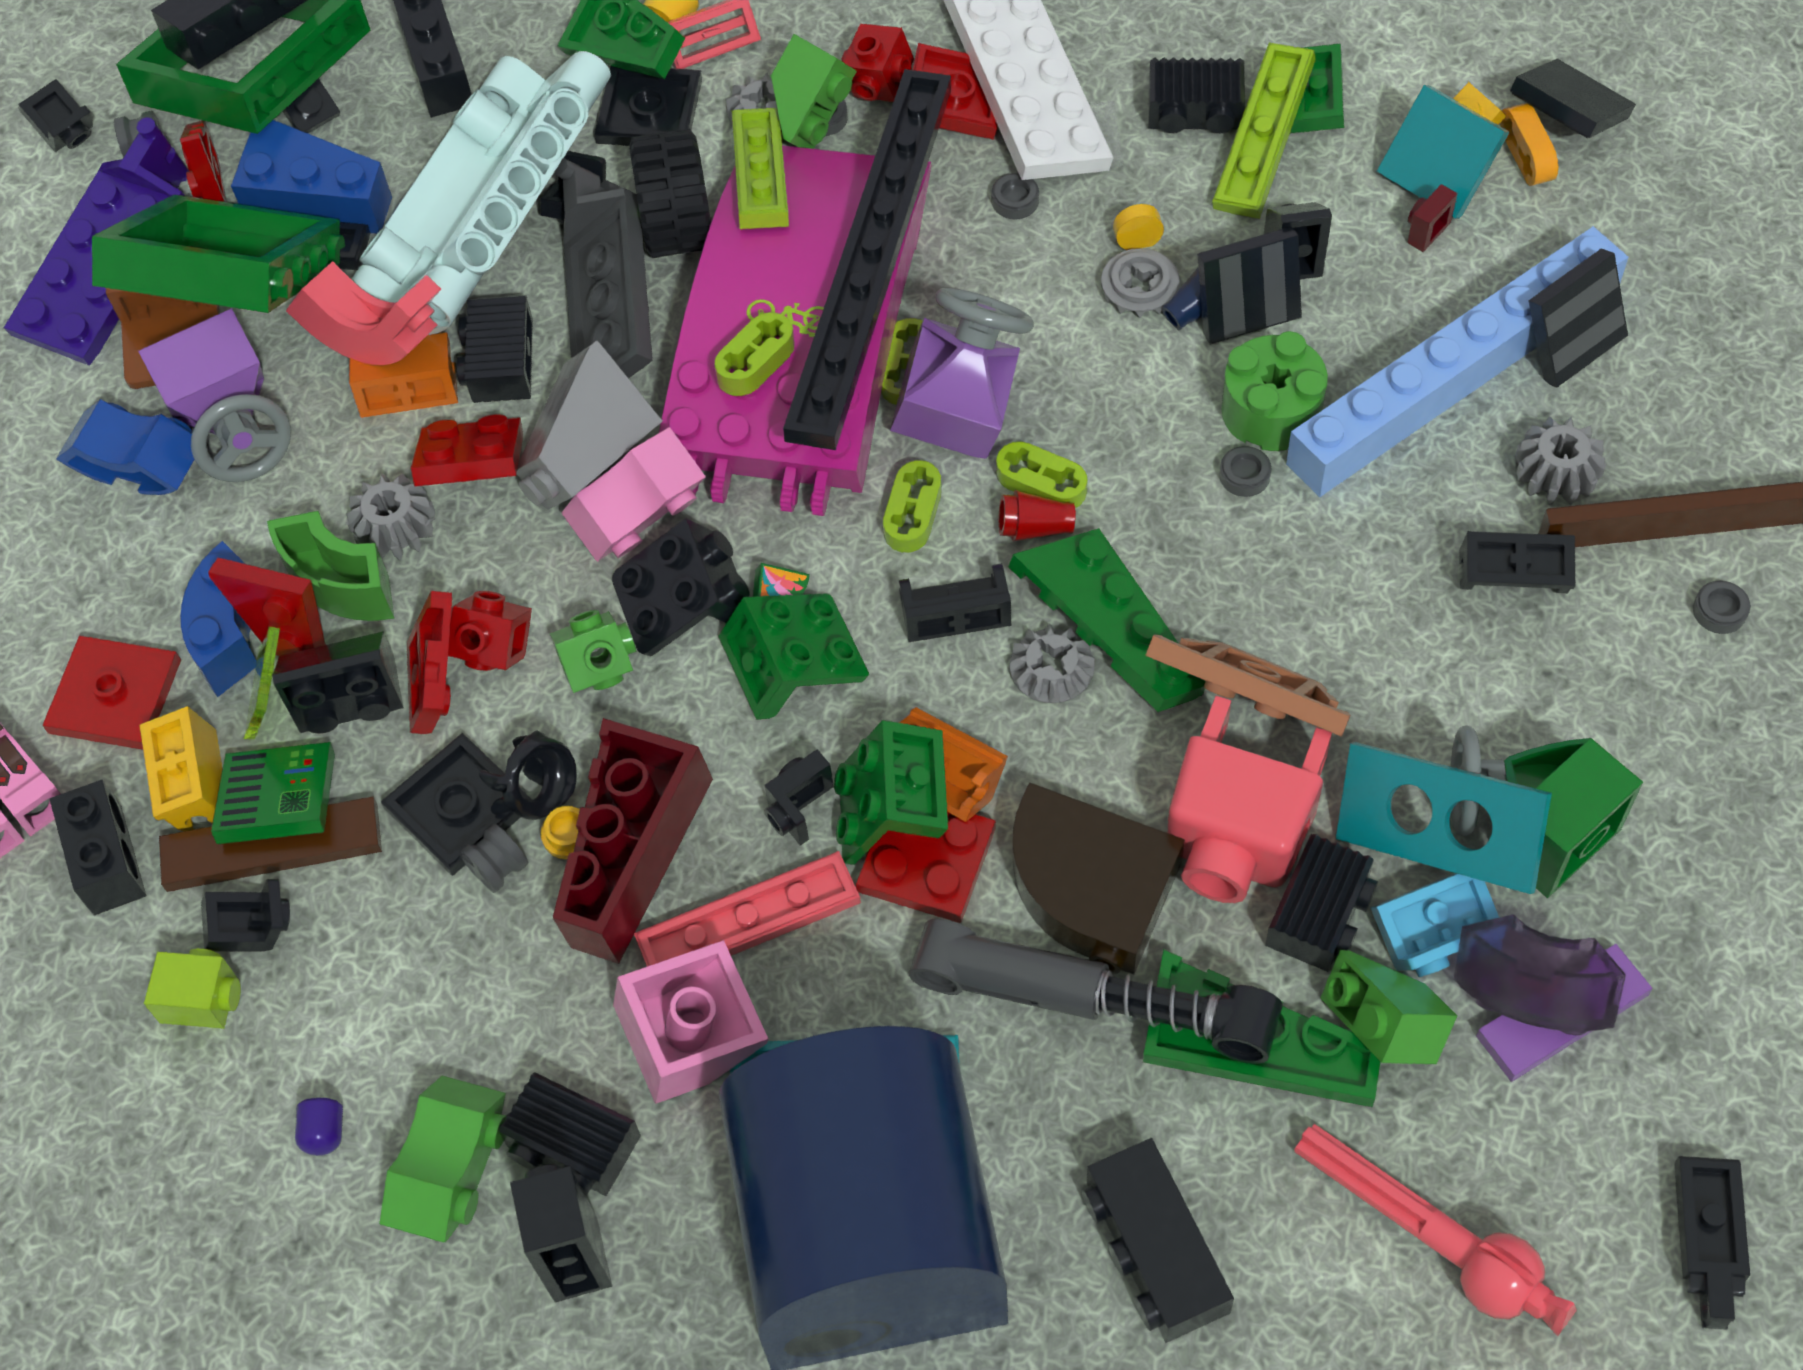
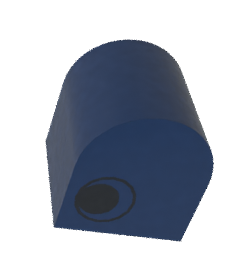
M874 1026L839 1030L807 1037L769 1050L744 1063L725 1079L719 1090V1100L758 1335L771 1370H788L1008 1324L1006 1279L957 1052L949 1039L929 1030L902 1026Z

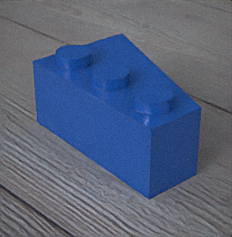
M272 120L258 134L250 132L231 184L238 204L339 219L340 222L368 224L370 232L377 234L383 228L392 200V195L380 162L275 120Z

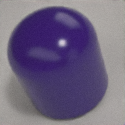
M310 1098L301 1101L296 1107L295 1142L298 1148L304 1153L314 1156H322L335 1151L342 1141L343 1105L329 1098Z

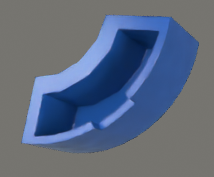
M100 399L83 412L56 460L102 483L112 485L117 477L141 484L137 490L140 494H169L178 490L194 461L191 450L192 430L178 419L166 417L162 414L152 417L135 415L117 404L107 403Z
M223 541L209 552L194 571L184 592L180 614L181 631L187 650L208 686L217 697L259 665L250 649L249 633L251 629L210 579L208 574L217 558L245 564Z

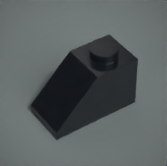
M1316 202L1285 204L1280 207L1267 208L1264 234L1291 226L1298 234L1300 280L1323 277L1332 220L1330 208Z

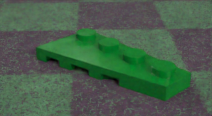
M1099 528L1013 554L1008 568L1020 579L1027 576L1041 590L1038 597L1053 611L1060 608L1078 625L1075 632L1089 646L1094 644L1101 647L1113 659L1110 666L1157 712L1190 702L1203 695L1205 691V681L1203 679L1146 656L1153 635H1162L1176 643L1178 641Z
M1163 950L1156 987L1171 990V986L1175 985V991L1194 994V991L1198 990V996L1207 997L1213 993L1220 996L1222 993H1226L1228 987L1233 985L1230 983V978L1210 969L1207 972L1183 963L1182 957ZM1284 1006L1281 1009L1267 1062L1251 1064L1230 1059L1213 1048L1210 1038L1206 1039L1205 1036L1198 1037L1194 1030L1186 1028L1175 1032L1171 1025L1163 1023L1156 1027H1152L1149 1023L1143 1054V1063L1367 1107H1373L1381 1063L1353 1032L1315 1015H1312L1310 1018Z

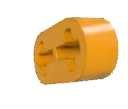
M1524 103L1503 109L1502 112L1506 117L1500 123V127L1510 132L1505 141L1527 185L1533 186L1555 180L1558 176L1557 154L1533 106Z

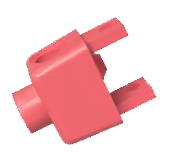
M1215 696L1201 736H1193L1189 739L1169 807L1167 833L1185 839L1183 858L1187 859L1181 877L1191 890L1214 901L1238 903L1246 897L1251 881L1277 888L1282 886L1288 879L1317 813L1323 786V779L1320 776L1327 759L1332 732L1316 727L1301 769L1223 744L1222 741L1228 727L1232 700Z

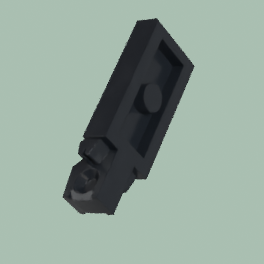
M1678 1156L1674 1166L1683 1279H1686L1687 1293L1700 1294L1702 1328L1727 1330L1730 1322L1735 1320L1734 1296L1743 1297L1745 1295V1282L1750 1276L1741 1162L1735 1159Z

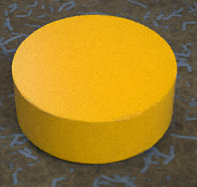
M1136 204L1125 208L1116 216L1113 222V230L1117 242L1125 250L1154 246L1161 239L1164 232V226L1158 210L1148 204Z

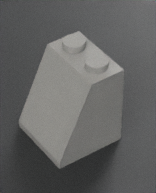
M598 340L563 365L519 460L517 475L521 478L519 486L522 492L533 504L537 506L542 504L547 510L573 498L662 422V419Z

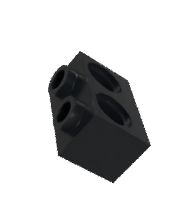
M101 779L49 798L73 890L90 912L95 916L146 897L122 806L105 782Z

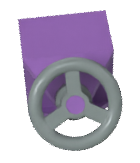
M942 288L936 293V302L943 309L961 317V320L959 321L958 328L924 318L910 351L890 431L972 457L987 459L1002 428L1020 351L1019 347L997 341L999 332L1001 330L1016 334L1029 333L1034 327V321L1022 310L991 297L956 288Z
M232 308L138 351L172 418L178 419L194 428L191 436L192 454L197 465L206 474L226 482L249 481L269 472L284 457L291 440V427L288 417L275 402L266 397L259 396L264 382L261 365ZM254 410L269 416L276 430H259L252 417ZM209 433L215 434L223 447L213 459L210 457L206 445ZM254 447H271L268 453L255 463L243 467H230L240 453H246Z

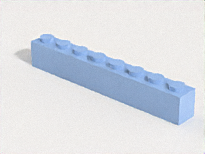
M1594 226L1292 430L1286 465L1319 497L1323 496L1537 348L1528 300L1601 248L1615 253L1619 282H1621L1629 257Z

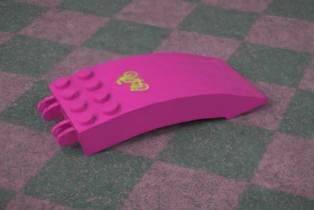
M782 145L789 227L740 229L736 167L734 166L717 205L694 277L675 352L659 433L670 427L699 468L703 471L714 472V478L710 487L713 502H726L732 474L782 480L780 510L787 512L794 511L798 501L800 483L814 484V491L810 499L812 515L824 516L831 487L851 489L852 492L862 493L883 379L914 250L917 247L932 166L931 162L928 161L836 450L785 442L783 427L875 155ZM767 312L785 315L791 321L794 332L795 346L791 356L751 394L732 396L722 391L717 383L714 365L715 357L758 315ZM766 337L762 338V342L767 340ZM747 365L742 369L745 372L748 370ZM699 485L693 490V493L695 495L698 491Z

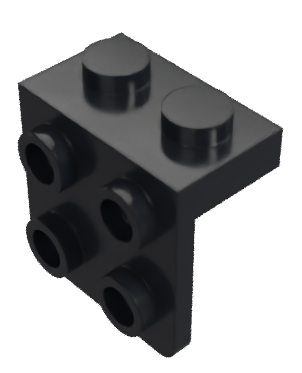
M685 518L615 570L612 582L639 653L653 656L708 615L727 623L743 597L750 596L747 584L738 575L732 561L733 548L721 532L717 530L712 531Z

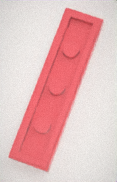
M837 851L634 933V936L647 967L723 940L732 956L861 903V900L840 852Z

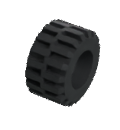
M689 128L632 137L629 151L647 252L652 258L702 251L711 220L696 136Z

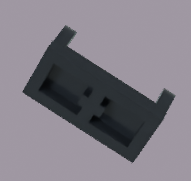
M1467 531L1459 549V564H1463L1460 589L1472 590L1474 585L1556 588V593L1568 594L1570 589H1574L1576 586L1575 535Z
M1002 563L992 565L993 573L988 578L911 590L909 578L899 580V594L908 642L1011 626V598Z

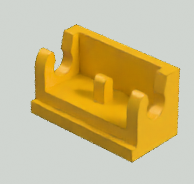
M188 706L140 724L153 817L158 821L164 819L183 832L194 830L191 817L203 816L207 818V821L213 823L223 770L216 729Z

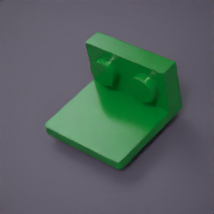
M830 594L743 597L718 636L756 720L775 717L796 687L863 682L869 675V671Z
M882 720L866 739L861 740L857 749L848 759L838 766L834 779V790L837 795H840L841 814L836 826V840L839 844H842V858L845 864L855 865L888 830L933 838H940L948 830L942 730Z

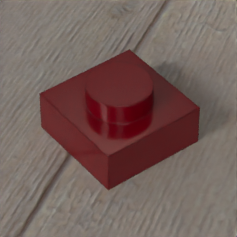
M1441 184L1428 199L1421 197L1411 209L1407 222L1411 224L1407 243L1424 252L1451 223L1458 193Z

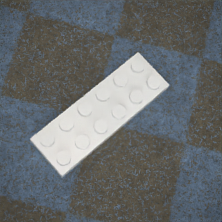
M944 0L1021 180L1109 171L1114 157L1042 1Z

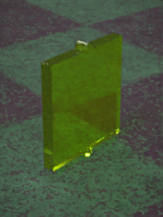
M268 628L257 658L244 739L256 738L267 710L280 628Z

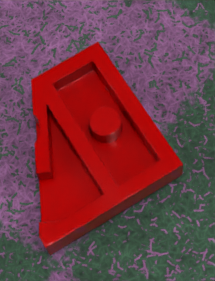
M203 120L187 124L180 137V142L189 172H186L191 193L194 198L226 202L220 162L207 125Z
M223 558L216 559L208 571L210 579L270 654L282 656L326 645L310 579Z
M430 591L407 640L410 733H432L440 716H446L449 711L451 690L449 684H446L452 593Z

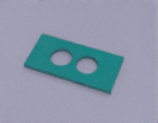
M1353 742L1350 743L1336 839L1532 894L1535 893L1552 793ZM1402 785L1417 786L1430 799L1432 818L1429 825L1422 832L1414 833L1403 829L1393 817L1391 810L1392 797L1395 791ZM1470 800L1480 804L1486 809L1491 818V837L1487 844L1480 849H1470L1461 845L1451 832L1450 814L1460 801Z

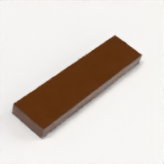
M374 796L329 804L325 831L323 833L216 844L211 832L212 826L159 836L161 885L166 892L382 852L378 804Z

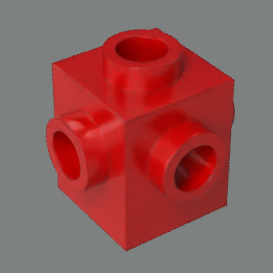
M860 23L849 49L845 50L841 59L842 62L857 71L852 79L851 92L853 97L867 101L881 100L894 102L904 69L911 70L914 56L901 27Z
M474 592L473 595L455 604L451 609L448 656L465 660L464 664L467 667L476 670L488 671L495 668L507 670L524 659L532 608L505 602V596L496 592Z

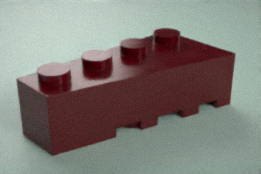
M603 718L599 737L602 741L597 758L592 759L588 775L591 784L585 807H580L576 822V828L578 829L574 852L569 853L553 920L570 948L619 964L713 778L698 746Z

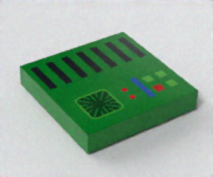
M331 742L226 753L211 830L216 844L323 833L325 831L335 759Z

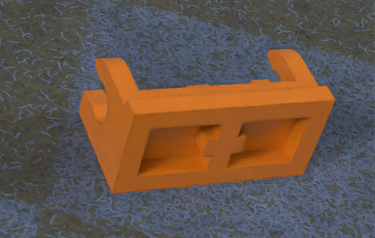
M448 333L427 335L403 359L389 365H371L349 358V384L360 417L458 403L455 362H451Z
M917 707L913 708L910 714L899 723L943 731L947 812L967 822L993 798L1008 756Z

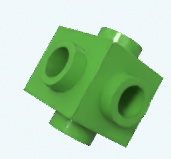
M599 610L580 613L569 620L570 626L550 633L573 693L593 686L594 690L612 687L624 679L623 674L633 671L628 655L637 651L626 622L617 625L609 611L600 614Z

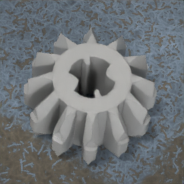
M1549 416L1542 427L1532 425L1526 432L1522 443L1518 445L1515 459H1517L1516 464H1518L1516 471L1518 475L1517 481L1529 482L1528 490L1530 496L1540 493L1542 490L1547 492L1546 497L1549 505L1557 499L1558 495H1562L1570 505L1577 500L1579 494L1589 497L1590 493L1595 490L1598 479L1603 476L1606 467V458L1602 456L1604 452L1603 440L1591 439L1593 434L1591 425L1577 429L1574 427L1572 417L1565 421L1563 425H1559Z
M381 473L379 483L374 486L362 481L361 491L363 495L349 497L351 511L346 514L347 525L350 532L354 533L353 537L356 544L375 543L382 559L388 554L389 550H392L394 557L401 561L403 548L409 546L411 549L420 552L421 542L419 538L433 537L431 522L435 520L436 513L432 501L428 500V495L423 486L414 487V483L411 484L410 480L403 473L393 482H390L389 478Z

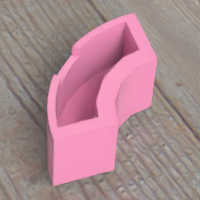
M668 427L631 449L608 472L578 492L562 511V515L597 562L611 552L617 558H621L642 542L638 534L655 523L667 512L674 516L691 505L697 499L693 490L706 476L672 429Z

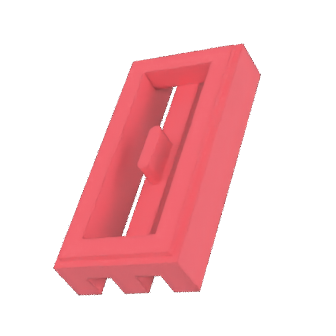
M725 0L668 21L667 23L677 31L731 11L741 9V15L684 35L685 40L681 48L745 24L748 30L746 33L683 56L679 50L672 64L674 69H684L761 40L749 0Z

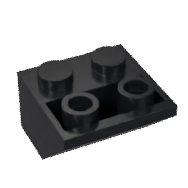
M383 631L279 656L272 674L273 684L300 733L308 731L317 734L326 733L334 730L341 723L357 719L366 721L380 720L386 717L390 711L404 708L394 654Z

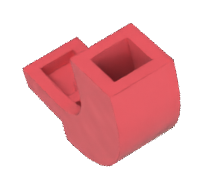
M332 261L300 290L286 309V312L312 336L339 354L366 364L389 365L403 359L438 326L430 318L435 310L429 303L439 293L441 288L426 275L398 302H386L375 298L361 289Z

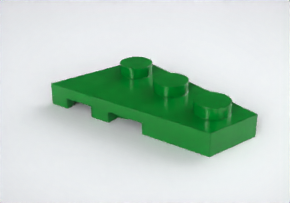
M581 0L557 47L569 56L579 51H587L602 59L608 66L665 79L685 38L674 27L638 0Z

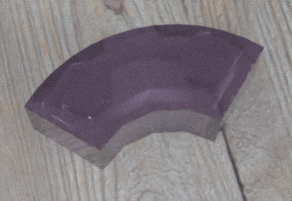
M1512 914L1462 926L1453 979L1474 998L1480 1007L1486 1010L1495 1011L1513 1020L1536 1027L1560 1030L1569 1035H1582L1587 1031L1615 1027L1626 974L1595 938L1572 940L1549 936L1528 927Z

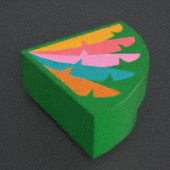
M761 563L755 569L753 597L802 595L808 585L810 574Z

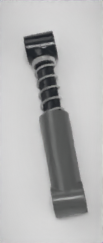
M930 919L925 923L909 971V977L919 986L948 995H958L963 990L1096 1020L1102 1012L1107 1017L1119 1013L1126 1015L1130 1022L1135 1021L1137 1018L1148 1020L1152 1027L1163 1023L1171 1025L1175 1032H1179L1183 1028L1194 1030L1198 1037L1205 1036L1206 1039L1210 1038L1213 1048L1220 1054L1236 1061L1251 1064H1261L1268 1061L1283 1006L1281 1000L1274 994L1254 986L1232 985L1227 988L1226 993L1224 992L1220 996L1213 993L1207 997L1198 996V990H1195L1194 994L1175 991V985L1171 986V990L1152 986V979L1147 985L1130 981V975L1126 976V980L1112 977V973L1106 963L978 936L968 927L944 919Z

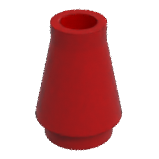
M1017 490L1014 491L1013 495L1001 496L998 516L1000 536H1011L1014 542L1060 533L1072 534L1074 532L1076 520L1074 503L1060 502Z

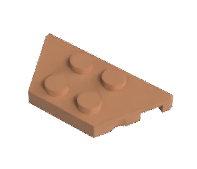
M1153 635L1146 656L1206 680L1204 688L1212 693L1227 698H1234L1237 693L1256 701L1254 705L1256 710L1277 719H1285L1286 714L1342 737L1351 716L1349 712L1337 709L1339 702L1334 696L1327 693V689L1320 682L1223 642H1204L1196 639L1181 638L1178 644L1162 635Z

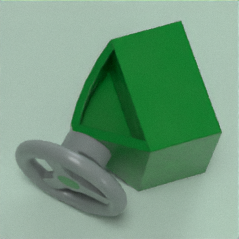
M1465 725L1460 727L1455 734L1450 767L1552 793L1536 889L1547 899L1622 830L1643 784L1641 779L1592 738L1567 740L1543 745L1511 755L1504 761L1501 759H1481L1478 735L1471 726ZM1463 800L1453 808L1451 812L1452 822L1455 831L1460 836H1469L1474 831L1478 820L1480 804L1470 800Z

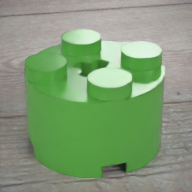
M1292 331L1283 332L1280 335L1257 337L1234 348L1229 354L1225 369L1221 407L1224 423L1231 434L1244 443L1248 441L1259 445L1263 450H1288L1291 431L1323 410L1328 382L1324 361L1312 347L1306 344V340L1302 335Z

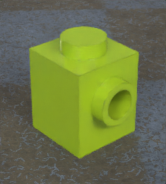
M191 949L189 954L157 952L144 1005L160 1024L224 1029L228 1012L235 1011L239 1004L241 985L239 979L224 958L214 951Z

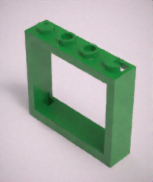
M307 0L282 16L305 23L237 83L180 70L187 62L166 48L159 29L154 31L121 59L116 66L134 104L258 134L368 34L371 29L361 0Z
M174 194L92 236V286L269 313L298 294L304 286L332 261L338 266L340 264V250L345 247V240L342 235H339V219Z

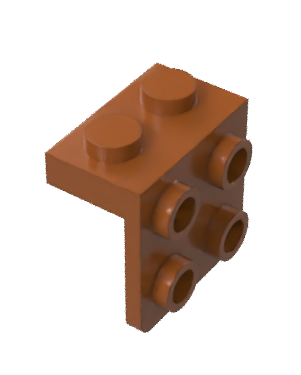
M106 288V295L121 322L124 378L132 389L156 386L138 352L139 350L220 314L219 305Z

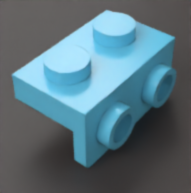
M1457 873L1371 907L1395 969L1397 971L1415 969L1418 977L1432 974L1450 966L1447 956L1463 949L1467 950L1469 956L1491 950L1501 945L1498 935L1514 929L1510 917L1499 918L1485 881Z

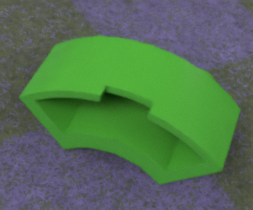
M319 511L267 521L272 542L288 574L311 580L316 604L319 608L331 614L353 620L379 621L394 619L389 575L375 543L354 544L335 537L325 527Z
M442 1075L419 1095L408 1137L397 1159L387 1170L380 1225L445 1243L459 1224L468 1225L471 1222L478 1204L479 1194L477 1187L492 1148L499 1149L504 1142L499 1130L507 1116L502 1114L506 1096L505 1092Z

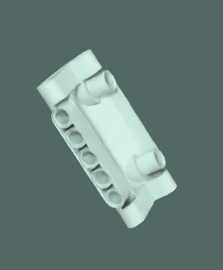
M579 51L545 80L519 59L511 56L501 57L480 89H477L468 98L452 121L453 125L384 227L367 246L359 259L362 266L358 268L351 280L375 298L395 303L427 275L441 288L439 293L429 303L435 310L430 318L438 326L428 335L440 333L449 328L483 274L496 263L585 125L589 110L611 77L610 70L605 62L592 53Z

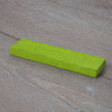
M1268 43L1212 200L1214 209L1260 219L1316 60L1314 50Z
M777 108L732 111L739 227L740 229L789 227Z

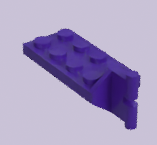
M145 117L137 123V131L139 133L123 159L104 162L100 166L5 324L4 329L11 336L89 366L102 350L119 318L106 295V288L92 286V236L174 194L185 196L177 188L181 182L187 180L186 172H189V169L174 148L171 147L170 142L152 118Z

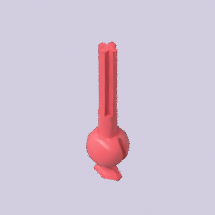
M1316 1124L1308 1127L1302 1134V1139L1296 1145L1294 1152L1462 1269L1460 1276L1461 1286L1468 1301L1479 1312L1495 1319L1509 1320L1520 1316L1523 1311H1526L1536 1319L1542 1318L1555 1335L1559 1336L1577 1311L1572 1301L1557 1297L1551 1289L1542 1284L1545 1279L1543 1261L1539 1253L1527 1240L1511 1233L1498 1232L1488 1235L1482 1240Z

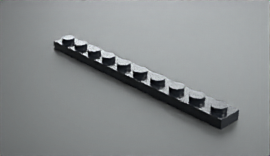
M904 69L783 427L785 442L836 450L951 93V75Z

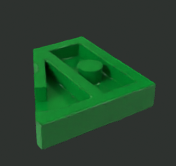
M1341 43L1303 47L1314 50L1316 60L1290 134L1344 128Z

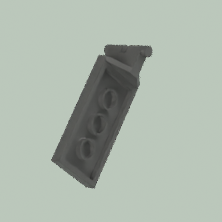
M563 158L555 170V175L563 179L565 206L563 241L571 358L598 340L629 379L653 361L643 231L637 194L608 180H604L600 184V177Z

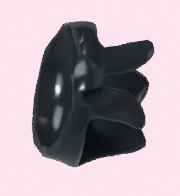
M536 730L529 735L518 736L512 740L515 749L507 760L505 775L493 774L484 770L479 773V777L492 790L503 792V797L496 799L491 806V812L495 815L514 811L519 817L524 819L538 820L548 816L554 809L564 805L574 793L577 769L569 748L562 742L547 737L544 733ZM522 767L523 773L528 779L542 786L538 796L531 801L525 800L520 793L519 775Z

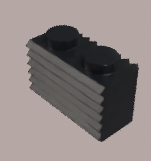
M1155 57L1151 59L1148 88V129H1161L1167 133H1178L1184 129H1208L1218 134L1226 133L1230 130H1238L1245 110L1244 60L1241 58L1235 61L1232 58L1226 61L1222 58L1214 60L1212 57L1207 61L1204 58L1196 60L1193 57L1189 60H1186L1184 57L1180 60L1174 57L1170 60L1165 57L1161 60Z
M527 296L468 299L467 316H461L458 320L460 342L462 346H466V355L457 357V376L460 386L468 387L472 402L474 403L530 399L533 317Z
M1311 834L1268 928L1265 946L1329 972L1335 956H1338L1339 951L1351 949L1358 928L1349 925L1355 910L1359 909L1366 912L1375 893L1378 881L1369 878L1374 859L1370 855L1363 856L1359 851H1352L1349 847H1342L1338 842L1331 843L1327 838L1321 839L1317 834Z
M536 1072L531 1074L529 1082L525 1084L523 1092L519 1094L517 1102L513 1104L511 1112L507 1114L506 1120L501 1124L499 1130L505 1144L510 1148L507 1155L512 1160L530 1170L539 1167L541 1164L559 1165L561 1168L571 1166L585 1196L588 1195L591 1189L607 1196L641 1137L634 1120Z

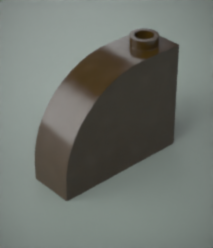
M1029 782L1017 809L1013 825V870L1016 887L1028 913L1043 931L1055 941L1076 953L1088 957L1089 960L1106 963L1112 974H1118L1122 970L1135 975L1181 866L1185 839Z

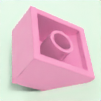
M724 940L617 978L613 1006L655 1104L709 1085L768 1042L767 1034Z

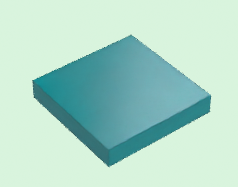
M1423 85L1377 172L1420 198L1425 197L1428 199L1441 184L1458 193L1453 218L1459 219L1467 209L1510 132L1432 86Z

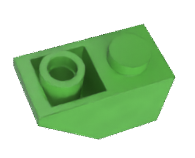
M793 34L771 74L783 139L797 147L814 149L825 137L829 127L828 122L838 104L848 96L852 86V79L857 71L796 34Z
M1350 950L1339 951L1320 997L1381 1063L1437 1064L1458 1016L1425 983Z

